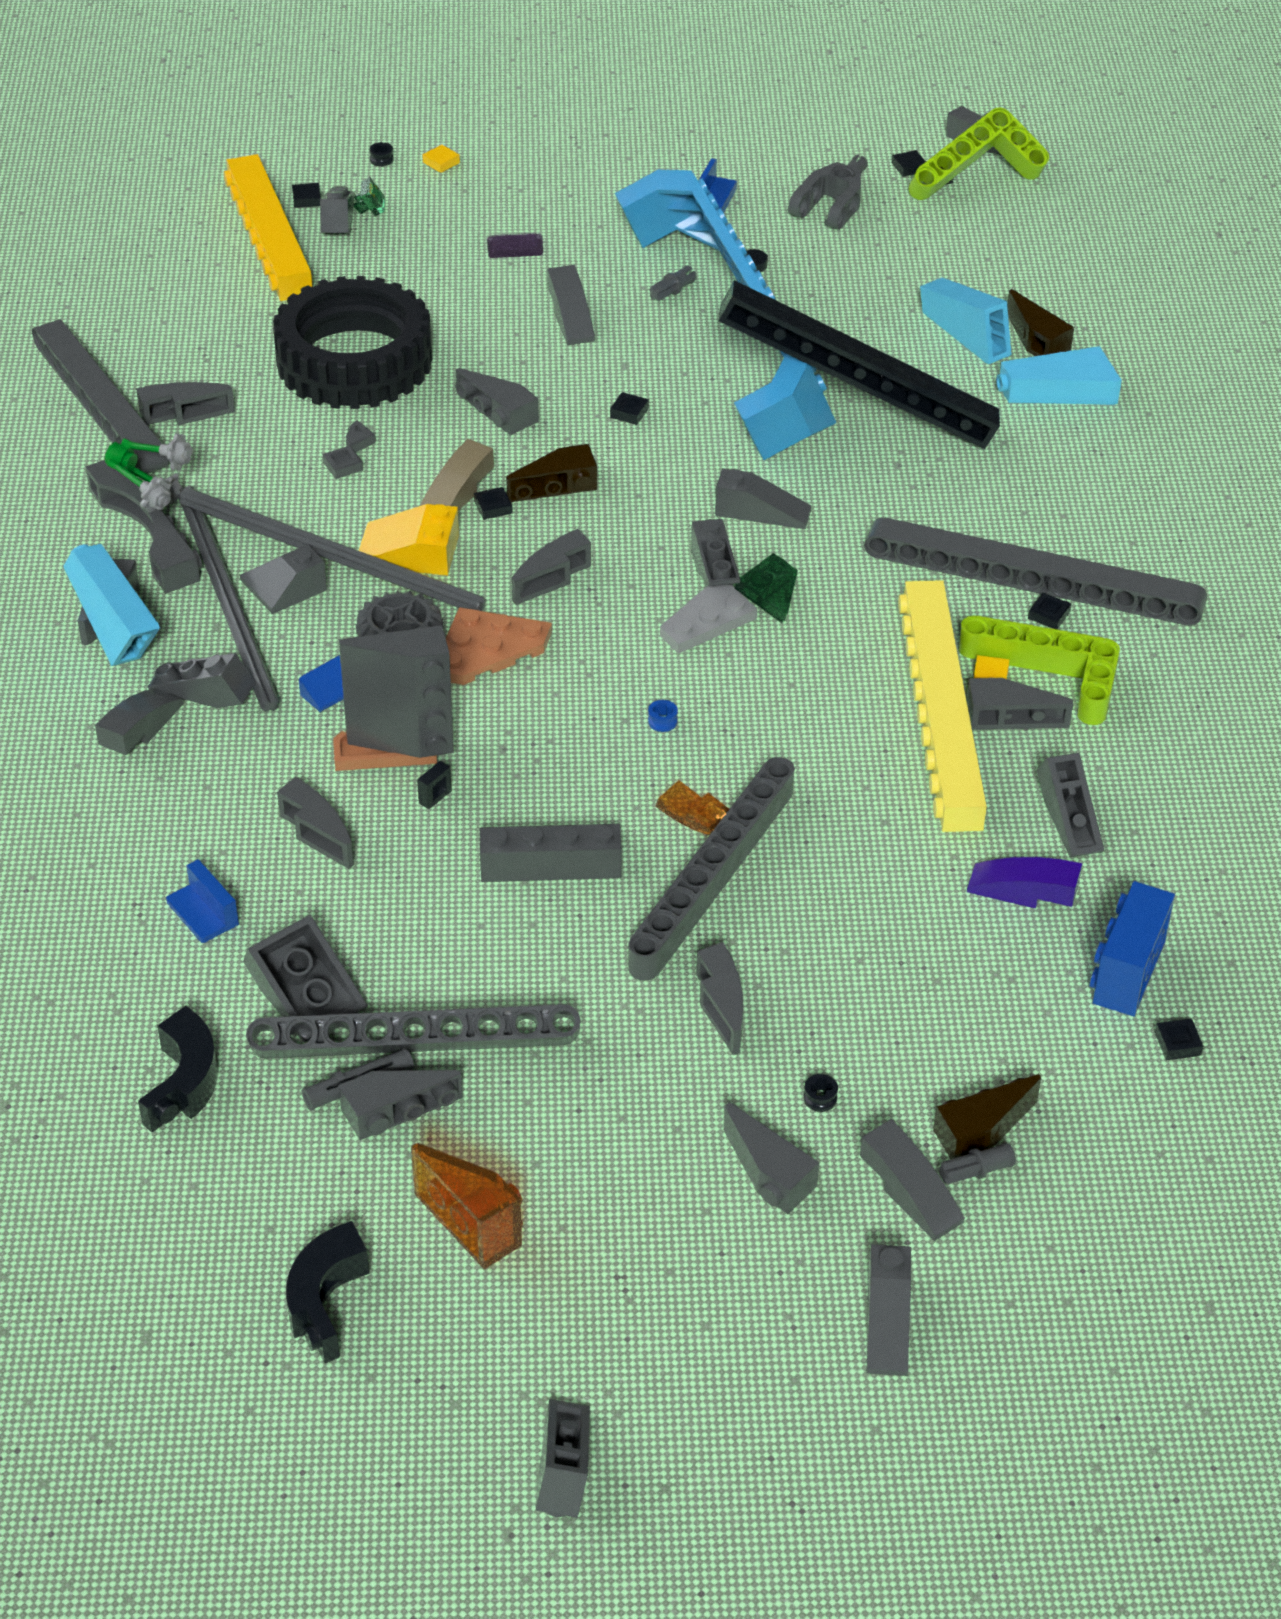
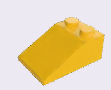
M425 504L367 522L359 551L418 573L448 576L459 538L458 507L442 504Z

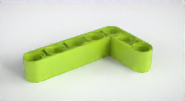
M996 107L916 170L909 184V193L917 200L929 198L993 146L1024 178L1029 180L1040 176L1049 161V153L1007 109Z
M972 615L963 619L958 646L961 655L975 660L977 655L1010 659L1009 666L1082 678L1077 717L1088 725H1098L1106 720L1120 647L1115 641L1103 637Z

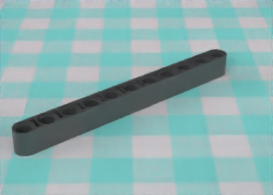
M881 517L876 519L864 543L866 552L878 559L1034 593H1045L1057 598L1181 625L1192 626L1200 622L1207 601L1206 590L1194 583Z

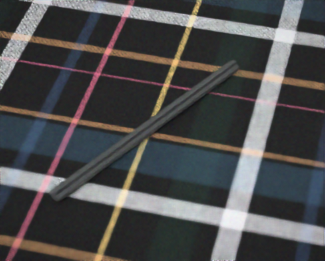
M188 485L187 487L182 486L183 490L185 488L194 489V487L191 485ZM181 505L243 664L256 681L253 689L259 705L265 712L269 710L275 711L278 708L277 703L279 699L206 516L200 511Z
M185 488L180 493V503L183 506L296 548L309 545L320 557L414 592L423 593L425 596L457 608L483 611L485 608L486 599L483 596L194 489Z

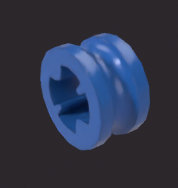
M669 700L652 702L648 708L649 726L658 732L673 730L678 723L677 706Z

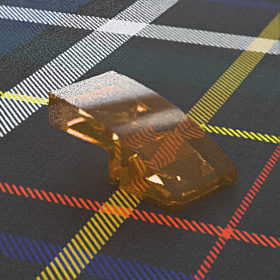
M680 780L658 798L655 806L682 825L707 835L712 833L729 811L728 807L710 793L700 797Z

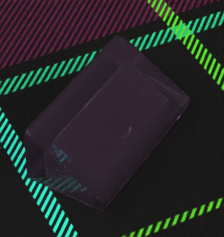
M540 232L486 236L489 258L543 255V236Z

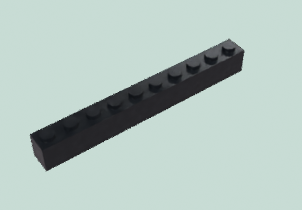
M734 280L720 304L719 322L983 449L987 447L1000 427L999 408Z

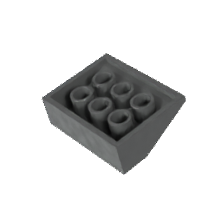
M442 625L339 639L347 744L418 758L454 753L450 656Z

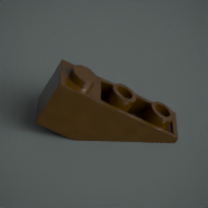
M1009 290L1007 303L1008 318L1027 352L1034 356L1071 351L1074 327L1017 291Z
M589 444L558 448L507 475V496L510 502H518L597 490V464Z
M1036 1074L1027 1078H1018L1011 1083L993 1089H983L974 1095L958 1100H949L942 1105L936 1106L933 1131L949 1158L953 1159L967 1155L974 1148L981 1151L994 1147L1037 1103L1041 1076Z

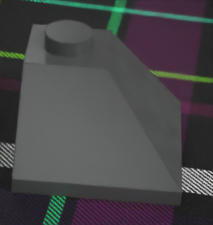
M309 545L295 549L240 575L242 583L271 614L327 591L324 560Z

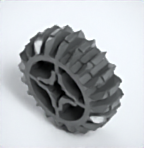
M397 590L396 594L384 592L383 597L373 596L372 602L364 603V608L358 612L356 634L360 637L440 625L444 629L439 606L434 605L432 599H424L423 593L413 595L411 590L406 594L400 593Z

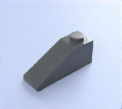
M722 468L716 486L715 516L806 529L811 513L810 504L752 472Z
M969 678L966 701L972 730L1070 728L1073 710V699L1004 678Z
M1080 753L1046 758L1036 771L1044 802L1069 857L1103 852L1104 846Z
M731 1102L724 1106L723 1130L757 1193L769 1205L777 1206L789 1214L817 1187L819 1162Z
M871 1244L868 1267L866 1374L908 1375L911 1247Z
M549 1399L535 1511L546 1512L554 1517L569 1516L578 1518L588 1476L590 1406Z

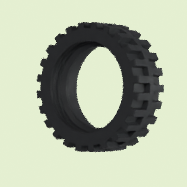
M345 276L337 277V281L331 282L324 279L318 281V285L312 288L309 285L301 288L299 295L291 294L287 298L288 304L282 303L278 308V315L274 316L273 333L278 375L281 380L285 381V386L290 391L296 389L298 397L302 399L310 397L314 404L321 405L324 402L329 403L330 408L340 409V406L344 405L351 406V409H360L359 405L370 404L372 408L380 406L381 401L388 400L391 403L398 400L399 394L404 393L408 395L414 391L413 385H421L425 380L424 374H429L431 370L432 347L429 310L425 309V303L421 298L416 299L415 292L410 289L403 291L402 285L396 282L390 285L385 283L383 278L376 277L375 280H366L365 276H357L356 279H346ZM345 331H370L395 339L380 348L359 353L331 352L312 345L326 336Z

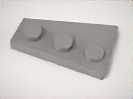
M732 584L707 585L660 626V637L679 654L757 619V608Z

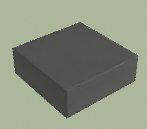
M351 446L322 454L323 463L335 479L363 471V462Z

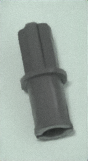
M684 266L675 273L666 274L663 280L650 287V297L653 300L661 301L671 294L676 295L680 293L684 286L696 280L695 271L686 275L693 268Z
M1007 1142L981 1151L974 1148L967 1155L943 1161L939 1167V1174L943 1182L947 1184L971 1177L982 1179L986 1177V1173L1006 1167H1013L1016 1163L1015 1152Z

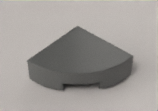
M358 420L349 426L346 435V446H351L355 453L376 443L375 434Z

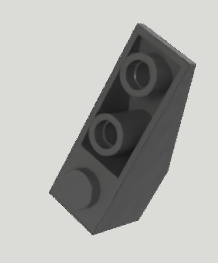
M335 186L320 198L321 233L350 232L355 191H348L346 186Z
M462 368L456 369L455 388L457 394L510 436L539 422L538 397L521 384Z
M723 518L692 521L691 553L699 575L708 586L740 583L739 573Z
M236 653L225 655L216 654L201 659L192 658L177 663H164L156 669L155 676L147 688L149 690L156 688L184 700L222 708L243 704L256 681Z
M459 1070L371 1071L338 1085L341 1110L359 1140L372 1135H379L389 1128L406 1121L415 1120L425 1113L442 1106L451 1105L456 1100L463 1098L462 1076Z

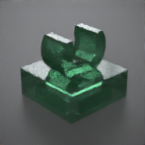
M371 177L361 181L360 193L354 196L357 201L354 207L359 214L370 209L376 217L384 212L385 195Z

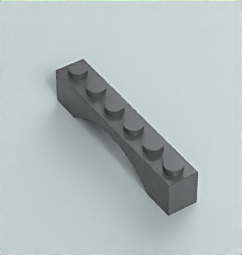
M105 460L85 466L89 491L100 506L131 517L150 533L153 538L149 550L152 576L166 594L199 582L198 568L202 567L200 556L195 549H190L185 535L182 532L178 533L175 529L170 515L165 516L162 510L157 509L149 513L146 508H142L140 503L143 499L141 498L142 492H140L139 487L117 470L107 466Z

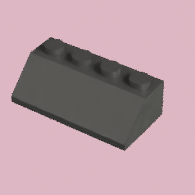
M619 823L480 827L481 882L621 878L622 848Z

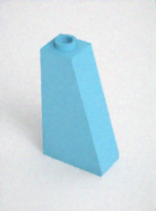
M943 277L920 286L923 313L981 360L991 364L1012 355L1007 301Z
M1100 346L1001 362L1000 374L996 377L997 388L1000 392H1003L1008 403L1118 404L1122 381Z
M83 544L75 547L70 552L63 567L111 666L140 659L160 629L158 622L102 544L93 546Z

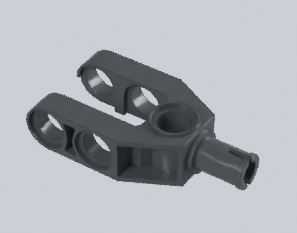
M855 155L848 165L835 162L813 171L792 194L788 205V213L804 218L824 195H828L835 199V203L830 208L827 220H824L825 225L840 230L860 208L861 173L868 166L866 158L861 156L858 160L859 155Z

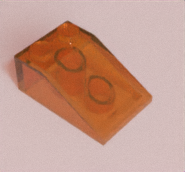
M420 1143L411 1146L415 1196L484 1270L522 1246V1197L512 1183L507 1184L494 1171Z

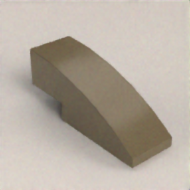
M467 439L443 466L425 494L420 506L425 504H442L445 506H456L459 511L474 497V493L477 492V483L494 468L493 448Z

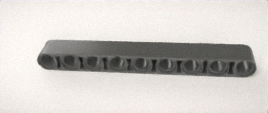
M61 319L32 328L33 340L39 352L112 443L118 442L121 444L125 438L136 443L157 446L162 444ZM133 449L134 454L138 457L135 467L146 474L169 465L167 457L160 456L159 453Z
M774 757L765 762L628 942V970L632 977L644 981L651 980L659 975L791 799L795 768L790 760Z
M565 1004L266 1017L256 1019L250 1023L247 1028L246 1037L252 1052L256 1056L265 1059L395 1053L402 1048H407L409 1052L557 1046L571 1044L577 1039L580 1032L581 1019L574 1007ZM565 1017L574 1023V1027L568 1032H560L555 1029L554 1022L558 1018ZM523 1019H530L535 1022L537 1028L530 1034H523L518 1031L516 1025ZM485 1021H494L499 1025L500 1029L496 1034L487 1036L480 1032L479 1027ZM454 1022L462 1027V1031L456 1037H447L442 1033L444 1025ZM412 1024H419L425 1029V1032L420 1038L410 1039L404 1034L406 1028ZM374 1026H382L386 1028L387 1034L382 1040L374 1041L367 1037L368 1031ZM339 1027L346 1028L350 1034L345 1041L338 1043L330 1039V1034L334 1029ZM307 1029L311 1031V1039L305 1044L293 1042V1035L298 1030ZM262 1031H271L275 1034L273 1041L266 1046L256 1044V1036Z

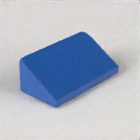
M340 655L299 678L300 696L319 712L343 700Z

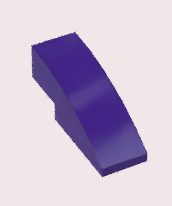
M1011 857L975 863L967 887V893L1035 909L1038 900L1072 907L1079 886L1083 863L1043 857Z

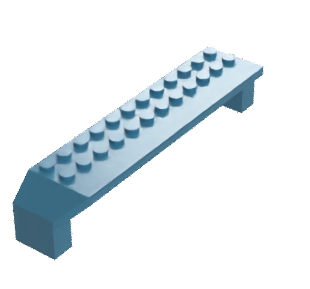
M658 169L614 193L642 248L675 230H679L720 251L739 283L776 300L770 287L765 288L767 285L759 270L756 271L757 268L749 254L746 255L747 252L741 240L738 239L731 224H728L722 209L719 208L714 196L709 192L703 178L697 180L694 173L690 170ZM782 351L780 353L784 359L772 382L734 402L763 460L836 424V420L823 394L827 387L820 374L814 375L817 368Z

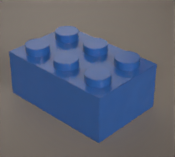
M1133 881L1128 894L1121 893L1116 907V914L1119 915L1117 919L1110 918L1106 929L1105 938L1108 941L1106 943L1100 942L1095 954L1094 963L1100 965L1095 967L1089 986L1095 989L1093 1004L1135 1017L1166 943L1175 893Z

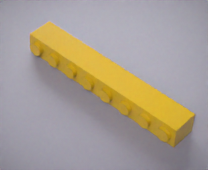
M259 155L226 159L227 170L223 171L226 187H230L232 201H236L238 215L242 216L244 229L249 232L251 245H255L257 259L262 262L264 275H268L271 291H276L279 300L285 301L293 293L299 295L301 288L307 285L312 288L311 270Z

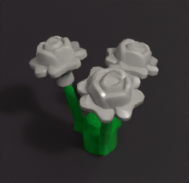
M175 433L173 440L169 444H161L160 446L136 443L124 438L121 444L113 442L108 447L104 458L105 463L139 487L140 492H142L141 498L143 500L140 503L142 508H146L149 513H152L155 509L162 510L164 506L177 501L183 490V487L178 482V474L175 473L173 476L165 479L162 477L158 478L157 476L151 477L135 467L138 457L134 454L133 449L159 453L160 456L167 457L171 470L180 471L182 465L188 464L191 461L190 456L193 454V448L190 443L186 442L184 434Z

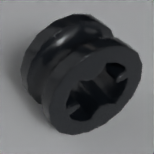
M378 142L369 147L371 164L382 167L388 166L394 161L391 144Z
M815 1074L809 1077L804 1086L803 1099L806 1106L817 1112H825L834 1108L837 1103L838 1084L833 1077L826 1074ZM817 1090L825 1091L824 1096L817 1095Z

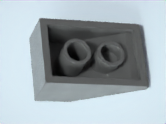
M311 914L247 949L243 963L261 992L282 1017L356 1014L368 1006ZM307 1029L295 1032L304 1043L312 1037V1032Z

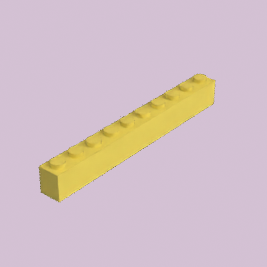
M905 581L904 594H899L898 609L899 614L905 615L902 616L903 635H908L906 637L907 657L912 656L909 663L910 678H916V681L913 683L914 701H920V704L917 705V720L919 724H924V727L921 728L922 747H928V750L925 751L926 770H932V774L929 776L930 794H936V798L933 801L934 818H940L942 832L983 831L987 806L944 581Z

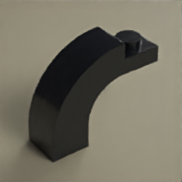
M186 1005L157 1026L161 1050L176 1061L179 1066L167 1080L138 1100L142 1125L152 1133L163 1124L171 1122L181 1111L190 1119L195 1117L208 1103L216 1087L218 1070L211 1032L202 1018Z
M352 1221L334 1227L312 1240L295 1259L286 1283L288 1315L294 1339L305 1335L311 1351L318 1349L324 1363L340 1358L337 1333L323 1307L327 1297L342 1284L369 1274L367 1249Z

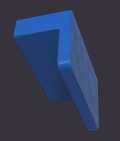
M711 158L700 179L703 178L709 192L712 193L719 208L724 213L737 190V181L716 177L717 159Z
M199 859L186 865L189 885L166 896V901L201 943H205L239 925L236 900Z

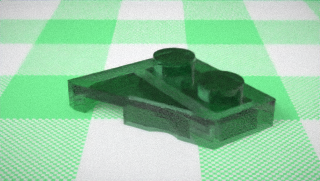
M772 553L740 577V583H736L734 589L780 623H783L789 611L798 570L775 553Z

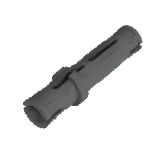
M402 1048L400 1051L342 1073L339 1070L332 1073L331 1078L302 1088L303 1100L310 1111L315 1110L317 1107L340 1099L338 1085L371 1071L413 1070V1059L407 1048Z

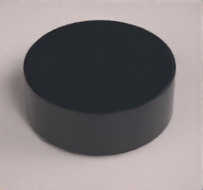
M758 249L746 250V255L749 254L757 268L756 271L763 272L766 270L768 265L767 254Z

